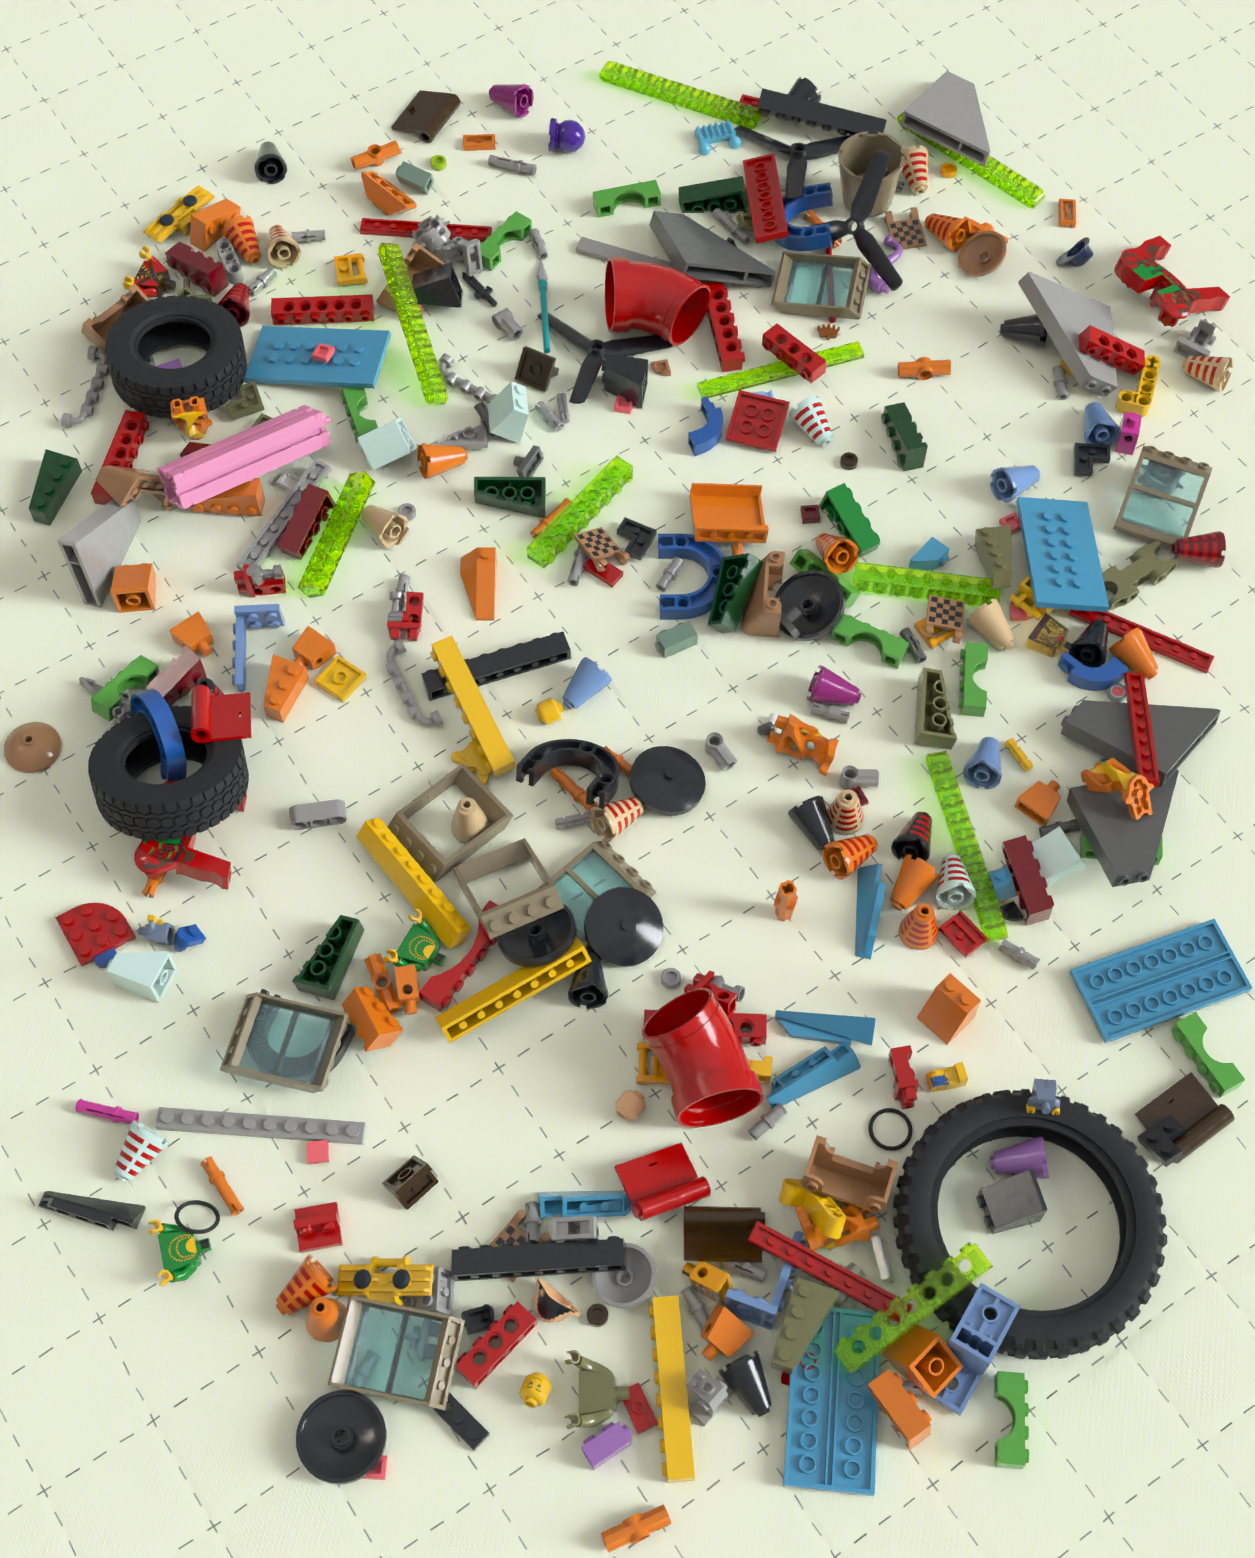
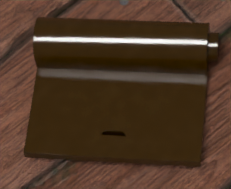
M420 90L391 128L392 130L417 132L423 142L431 143L460 106V99L456 94Z
M1192 1072L1135 1113V1116L1146 1130L1170 1114L1185 1127V1133L1172 1141L1182 1150L1183 1155L1174 1162L1176 1164L1235 1120L1232 1111L1224 1104L1217 1105Z
M684 1206V1261L762 1263V1250L750 1244L747 1240L757 1221L765 1225V1212H761V1207Z

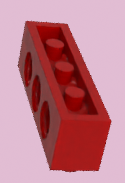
M776 323L763 333V348L771 352L778 360L784 362L791 370L797 372L811 384L826 372L827 361Z
M1091 325L1079 334V351L1133 376L1145 367V351Z
M518 1301L514 1305L510 1304L504 1310V1316L499 1321L495 1320L490 1324L487 1329L488 1333L484 1337L479 1336L473 1342V1348L468 1353L464 1352L456 1361L457 1365L455 1367L457 1372L475 1389L537 1325L536 1318ZM508 1323H514L517 1327L514 1331L508 1332L505 1330V1326ZM493 1339L501 1341L500 1346L497 1348H491L489 1343ZM478 1355H483L486 1358L484 1363L480 1365L475 1364L474 1358Z

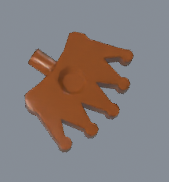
M823 324L822 329L820 326H817L819 336L821 338L826 337V340L836 338L840 331V327L835 330V325L831 328L830 324H828L826 328L825 324Z

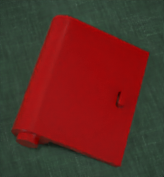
M195 686L191 693L192 740L197 743L252 738L250 692L212 696L207 686Z
M682 1142L614 1167L632 1205V1213L640 1221L711 1195L707 1179L703 1176L698 1178Z

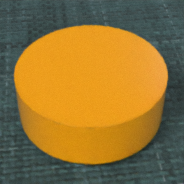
M950 162L944 163L941 166L940 173L944 178H953L956 176L957 166Z

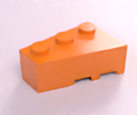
M368 986L354 988L342 1003L345 1013L349 1015L350 1023L355 1024L358 1029L356 1032L357 1037H362L365 1043L363 1047L365 1052L390 1047L403 1031L398 1020L388 1012L386 1006L378 1000L373 990Z

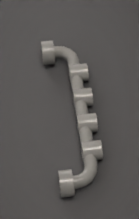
M89 346L87 358L94 361L99 358L100 364H97L96 374L92 377L91 387L86 393L84 404L81 406V413L77 418H73L72 414L63 413L61 418L62 427L70 428L71 425L81 424L85 421L87 415L92 416L94 413V406L91 404L92 402H98L99 392L96 391L98 388L103 389L104 379H102V376H108L109 374L106 355L98 351V347Z
M446 353L440 357L439 371L446 378L445 382L449 386L453 387L456 383L460 385L459 389L461 392L467 394L469 391H472L476 400L482 401L485 398L488 400L487 403H490L497 396V394H490L481 386L473 385L468 379L460 378L454 372H448L446 368H450L453 365V358Z
M401 638L395 640V645L387 651L386 659L388 664L385 667L389 675L394 674L395 678L392 681L396 689L401 688L402 693L399 695L404 704L408 702L410 707L407 708L411 719L415 717L420 724L426 726L435 724L438 727L444 724L437 710L430 713V718L423 717L393 656L396 652H399V654L407 652Z

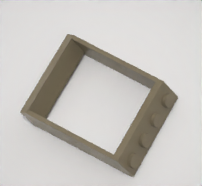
M459 765L395 813L388 828L424 872L436 883L452 871V868L461 864L505 830L514 815L465 765ZM453 784H456L468 798L476 801L493 825L446 860L408 819Z
M525 838L452 868L460 888L489 939L564 908L554 883ZM528 858L545 886L482 912L467 883Z

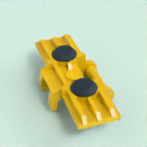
M199 185L196 186L183 198H178L175 205L165 213L161 212L157 219L143 230V233L159 244L174 231L179 232L181 230L182 234L186 236L189 233L187 224L191 222V215L201 210L215 198V195Z
M373 1256L370 1264L339 1265L336 1295L367 1296L371 1300L390 1302L402 1306L403 1301L400 1300L399 1296H431L434 1265L411 1264L409 1256H403L402 1258H379L378 1256ZM380 1267H397L395 1273H380Z

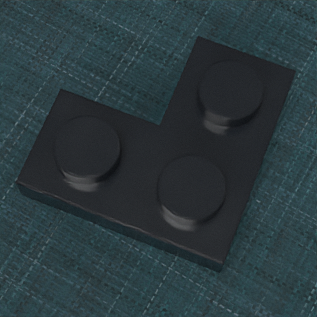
M1075 443L1074 475L1092 476L1093 462L1109 464L1111 459L1110 445Z
M624 517L617 529V535L630 540L625 552L630 557L641 561L657 535V530Z
M1171 1114L1137 1136L1138 1142L1165 1167L1183 1156L1182 1150L1172 1141L1185 1133V1127Z

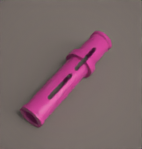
M79 1099L75 1107L76 1112L110 1119L114 1123L123 1122L131 1124L133 1120L137 1121V1123L139 1120L138 1112L123 1110L120 1106L111 1107Z

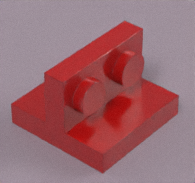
M337 1202L294 1209L295 1220H293V1224L298 1237L300 1253L343 1245Z

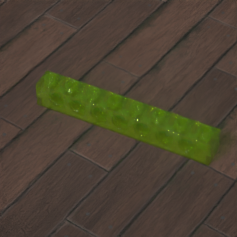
M616 455L527 547V558L542 568L552 564L556 556L566 549L568 543L571 540H575L573 536L582 529H585L592 518L597 517L601 509L607 506L611 499L621 492L623 486L633 479V465Z
M365 471L349 474L297 587L309 598L325 595L373 489L375 481Z
M857 562L855 564L852 585L860 592L867 591L877 594L906 596L914 599H928L929 595L964 601L969 606H981L984 603L990 605L992 603L991 599L994 598L999 602L1001 588L992 589L988 578Z
M969 1242L959 1250L961 1253L957 1257L953 1258V1256L947 1258L942 1262L943 1267L937 1272L934 1269L924 1276L926 1279L920 1285L915 1283L906 1290L908 1292L907 1295L903 1298L898 1296L889 1303L890 1308L884 1312L880 1310L871 1317L873 1321L867 1325L865 1323L861 1324L854 1330L855 1334L848 1339L846 1336L837 1342V1348L833 1351L847 1371L852 1374L991 1269L993 1264L978 1244L974 1243L971 1245ZM963 1260H969L971 1263V1268L968 1272L960 1270V1263ZM947 1273L953 1276V1282L949 1286H945L942 1282V1277ZM928 1287L935 1289L936 1293L932 1299L925 1297L924 1292ZM911 1300H915L918 1304V1308L914 1313H910L907 1310V1304ZM896 1313L900 1317V1322L897 1326H892L889 1319L892 1314ZM875 1327H879L882 1330V1337L878 1340L872 1337V1330ZM859 1340L865 1345L862 1353H857L854 1349L855 1343Z

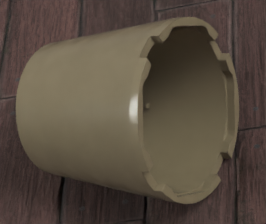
M867 131L852 135L842 143L839 149L838 162L843 203L851 212V204L874 152L882 150L891 156L874 207L868 216L875 217L886 212L891 205L905 163V151L902 145L892 136L878 132V134H868Z

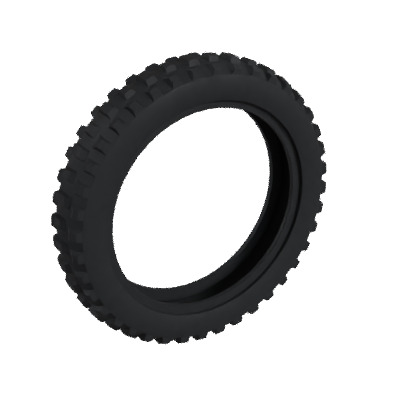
M1029 1089L1013 1090L1012 1093L1010 1090L995 1091L992 1095L985 1093L973 1098V1100L969 1099L961 1102L955 1108L942 1114L933 1125H929L925 1129L920 1141L917 1140L913 1145L911 1157L907 1156L902 1166L904 1174L898 1177L896 1185L900 1189L899 1194L895 1195L893 1201V1208L897 1209V1215L893 1218L894 1228L898 1229V1236L895 1242L897 1249L903 1252L901 1256L904 1269H909L911 1273L909 1276L910 1282L914 1289H920V1298L927 1306L932 1305L937 1318L942 1322L948 1321L950 1323L949 1328L954 1331L978 1288L961 1273L944 1244L938 1220V1199L942 1181L955 1162L964 1154L983 1143L1005 1137H1043L1044 1141L1065 1148L1079 1157L1096 1173L1106 1187L1113 1201L1119 1223L1120 1240L1118 1255L1113 1271L1105 1285L1089 1298L1072 1306L1056 1310L1038 1311L1020 1308L997 1353L1003 1354L1006 1351L1008 1356L1018 1359H1024L1028 1355L1029 1359L1046 1360L1048 1356L1050 1359H1063L1069 1355L1087 1352L1091 1347L1101 1346L1107 1343L1111 1336L1122 1332L1126 1328L1125 1323L1128 1320L1133 1322L1141 1313L1140 1305H1146L1152 1295L1149 1292L1151 1287H1155L1159 1282L1161 1276L1157 1271L1158 1268L1164 1265L1165 1256L1162 1254V1248L1167 1244V1235L1163 1233V1229L1167 1222L1165 1215L1161 1213L1163 1205L1161 1193L1156 1192L1158 1183L1156 1178L1148 1173V1163L1142 1155H1137V1146L1132 1141L1130 1142L1122 1137L1123 1131L1113 1124L1109 1125L1106 1122L1107 1117L1101 1113L1090 1112L1089 1106L1076 1101L1071 1103L1069 1097L1062 1095L1061 1097H1055L1060 1100L1059 1115H1056V1113L1052 1115L1051 1110L1049 1114H1043L1042 1110L1036 1108L1034 1113H1031V1111L1027 1113L1026 1104L1028 1099L1032 1097ZM992 1309L984 1310V1316L988 1320L996 1318V1314Z

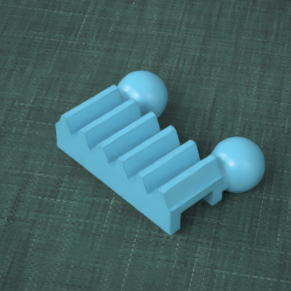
M729 120L726 123L721 121L720 125L715 122L714 126L711 123L708 127L703 125L701 129L697 126L694 131V136L698 139V152L704 156L708 155L711 151L709 144L729 140V146L732 149H738L741 146V139L736 136L733 125Z

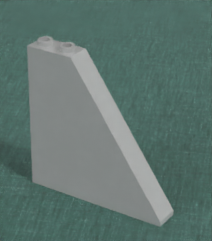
M946 71L904 111L900 125L985 167L990 154V147L975 84Z
M1029 271L1018 281V284L1076 381L1082 387L1108 396L1118 387L1116 367L1079 351V334L1091 325L1113 335L1111 307Z
M112 499L57 541L84 604L102 608L112 586L115 566H121L139 528L141 518L132 499L127 501V507L120 506Z

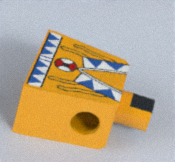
M699 1261L696 1266L687 1262L682 1269V1274L689 1277L690 1283L696 1291L719 1305H724L727 1290H733L732 1281L727 1272L704 1261Z

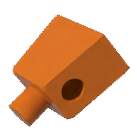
M199 611L169 630L172 640L181 648L187 645L195 654L201 652L205 657L212 653L213 649L210 645L214 641Z
M310 626L306 627L292 648L296 658L293 662L303 666L306 665L312 670H316L337 654L335 644Z
M1051 780L1048 785L1042 781H1037L1017 798L1014 807L1039 825L1046 826L1060 801L1061 795L1057 793L1060 785L1054 780Z
M415 964L394 967L399 1003L401 1006H404L405 1015L417 1014L416 1004L421 1003Z
M716 1304L700 1334L708 1343L701 1354L711 1362L718 1352L729 1358L754 1335V1332L725 1306Z

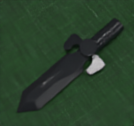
M462 272V278L475 291V298L477 300L480 298L485 299L492 307H495L497 302L490 295L493 289L489 286H486V289H484L485 287L474 276L469 277L466 275V272Z

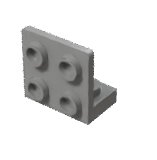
M434 1267L431 1296H403L402 1306L452 1316L454 1279L451 1276V1271L441 1267Z

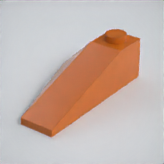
M477 547L461 557L460 576L468 594L476 621H494L496 547Z

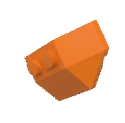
M362 171L361 177L366 197L372 201L373 205L382 209L384 214L391 216L416 208L417 204L415 201L386 179L378 176L374 171Z

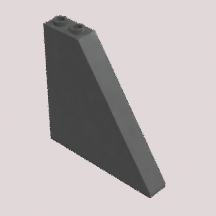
M653 211L649 226L676 270L698 280L771 287L776 274L775 270L684 214Z
M1083 700L1078 706H1074L1069 716L1066 715L1061 722V726H1063L1062 735L1107 759L1115 758L1130 771L1137 774L1127 703ZM1148 704L1160 781L1159 786L1162 787L1214 728L1221 710Z
M1178 769L1162 787L1158 786L1150 790L1152 814L1150 816L1143 814L1138 820L1130 817L1127 804L1122 802V793L1119 790L1112 791L1111 793L1092 792L1087 790V785L1069 789L1067 803L1112 887L1138 882L1142 883L1150 880L1176 785Z

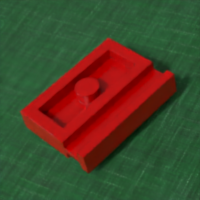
M961 910L939 927V931L965 958L988 940Z

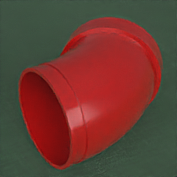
M609 257L607 260L604 294L606 323L610 333H627L629 329L642 330L655 334L675 346L683 344L695 333L703 321L710 304L711 290L707 285L681 271L663 265L629 261L627 257Z
M698 988L674 998L657 1010L645 1023L642 1029V1036L648 1041L670 1084L673 1093L671 1103L679 1125L699 1128L722 1124L749 1113L761 1104L764 1094L758 1075L751 1070L744 1049L731 1022L710 989Z

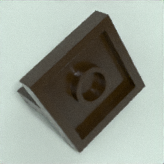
M524 346L514 379L545 392L548 389L550 379L557 376L559 368L554 367L556 358Z
M413 1155L382 1184L396 1197L404 1209L408 1210L439 1181L431 1172L432 1168L429 1164Z

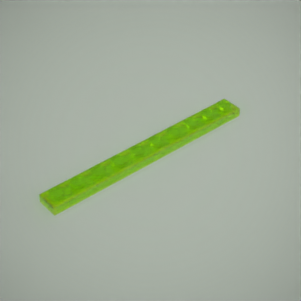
M859 341L816 352L827 361L826 368L862 359L865 354ZM779 361L697 382V388L702 398H712L799 374L791 370L784 362Z

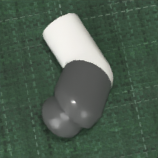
M771 713L769 722L758 726L757 732L759 735L767 736L771 730L776 732L777 727H774V723L778 714Z

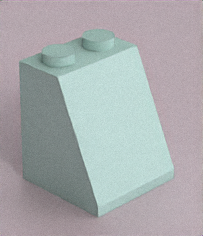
M511 381L487 404L490 433L520 443L528 418L526 387Z
M402 417L358 437L359 441L357 442L360 450L364 451L366 455L367 465L372 467L373 470L417 449Z
M1060 826L1032 843L1034 859L1037 858L1040 863L1041 870L1039 872L1041 877H1045L1047 886L1087 868Z
M167 951L116 953L115 957L107 965V972L116 987L158 1003L177 970L172 956Z

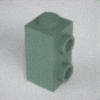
M403 161L396 170V177L400 183L422 193L428 194L434 183L431 173Z
M690 621L678 623L675 627L662 630L656 635L655 648L658 653H662L663 657L667 658L697 645L698 634Z

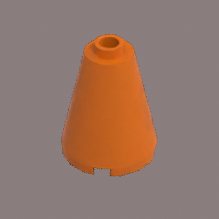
M422 443L417 447V461H421L422 466H419V470L424 479L432 478L463 465L468 459L467 451L462 446Z
M1137 627L1109 648V651L1132 671L1143 673L1144 679L1150 680L1158 674L1156 671L1159 668L1140 628Z
M906 854L903 859L890 897L892 907L899 911H902V909L907 910L940 875L939 873H934L936 869L929 863L918 857L916 860L911 859L912 855Z
M318 1297L314 1299L305 1318L308 1333L315 1340L322 1342H333L339 1339L346 1311L344 1304L333 1298Z

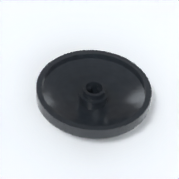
M818 570L803 571L791 576L780 586L775 595V598L781 602V611L784 614L794 606L802 613L792 622L801 634L798 638L795 639L781 622L779 627L784 634L799 641H813L826 636L839 624L845 611L846 602L843 589L834 577Z
M657 746L643 751L633 762L629 774V784L633 795L648 810L665 816L682 815L694 809L699 804L706 786L705 775L699 763L685 751L670 746Z
M617 887L605 891L591 903L584 920V933L590 949L602 961L616 967H632L648 960L658 949L663 937V919L657 905L648 895L634 888Z
M563 904V909L497 936L496 939L501 953L510 962L525 967L545 965L560 958L572 946L577 933L576 922L571 910Z
M349 1390L333 1391L316 1399L303 1413L296 1431V1448L304 1467L315 1478L334 1485L350 1484L367 1476L381 1460L387 1442L386 1424L379 1408L368 1397Z

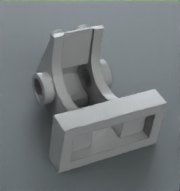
M455 237L446 246L442 247L445 264L454 260L458 263L465 262L466 275L469 277L483 271L480 241L475 238L467 241L462 237Z
M1200 319L1198 327L1195 326L1191 331L1190 336L1192 338L1187 340L1180 336L1173 352L1185 358L1189 356H1210L1211 351L1207 350V347L1209 345L1212 346L1217 338L1215 336L1216 324L1213 322L1211 324L1208 323L1207 319Z
M594 1215L552 1218L553 1241H586V1239L599 1238V1227L596 1225V1216Z
M701 1368L686 1384V1387L698 1397L689 1408V1413L704 1427L734 1394L733 1390L718 1376L713 1379Z

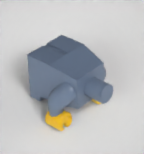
M148 915L147 921L149 924H146L145 927H139L138 935H144V938L157 944L171 946L175 926L157 919L154 915Z
M1034 1078L1032 1097L1028 1099L1026 1104L1027 1113H1030V1111L1034 1113L1036 1108L1042 1110L1043 1114H1049L1050 1110L1052 1115L1054 1113L1056 1115L1060 1114V1100L1055 1098L1057 1091L1056 1080Z

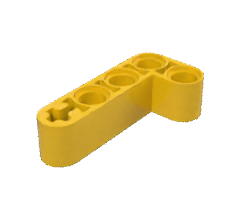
M1148 355L1146 357L1145 367L1141 370L1137 392L1123 390L1119 393L1115 405L1118 412H1134L1142 417L1147 415L1161 363L1158 356Z
M785 1178L779 1195V1202L793 1207L804 1206L808 1216L822 1234L832 1239H839L843 1231L846 1215L833 1199L816 1192L807 1191L802 1185V1179Z

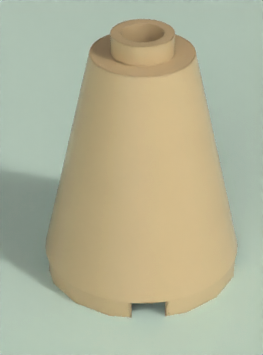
M368 505L362 511V519L385 547L392 548V545H399L406 538L409 532L407 527L409 520L404 515L374 505Z
M994 598L991 599L992 603L990 605L984 603L969 615L971 618H966V621L997 649H1004L1006 651L1014 645L1012 642L1015 639L998 600Z
M466 797L457 804L451 821V831L458 842L469 843L489 828V820L476 801Z

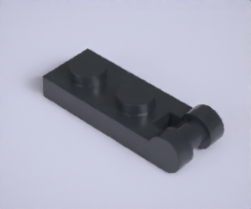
M449 1392L447 1403L452 1408L447 1413L444 1410L432 1409L475 1451L490 1433Z

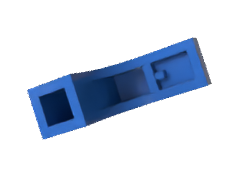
M708 397L701 398L700 406L707 424L698 430L688 432V444L694 456L711 450L719 442L722 435L723 413L721 407L715 409L713 402L710 403Z
M1066 651L1061 655L1058 662L1060 669L1069 674L1067 682L1075 687L1089 691L1109 689L1112 684L1119 683L1128 670V667L1115 657L1111 658L1101 667H1087Z

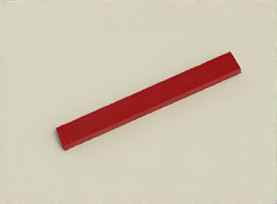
M362 218L360 234L414 238L412 232L419 229L418 224L420 222ZM448 224L446 226L451 232L450 240H453L455 237H462L467 241L476 238L480 242H484L488 236L492 235L491 226Z
M1070 610L1068 614L1088 624L1095 620L1103 621L1107 624L1109 633L1121 638L1138 627L1142 630L1150 650L1206 674L1215 657L1108 611Z
M1125 672L1124 683L1136 772L1138 775L1144 776L1148 783L1158 787L1160 781L1144 674Z
M756 1222L747 1242L902 1326L905 1324L913 1306L912 1304L761 1222Z

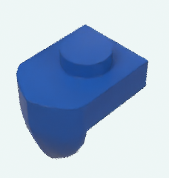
M196 924L180 927L174 936L175 952H182L188 947L203 944L206 937Z

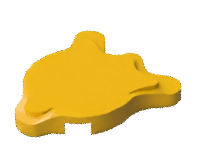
M476 740L471 741L465 749L452 753L451 759L454 763L465 765L471 772H477V778L484 785L488 783L490 773H488L484 762L486 760L484 756L480 757L476 746L478 744Z

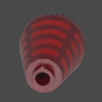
M236 283L218 302V305L229 311L235 317L240 327L245 326L250 317L249 288L243 283Z
M1221 531L1177 539L1172 544V554L1179 559L1214 568H1220L1225 559L1222 551H1226V541L1224 533Z

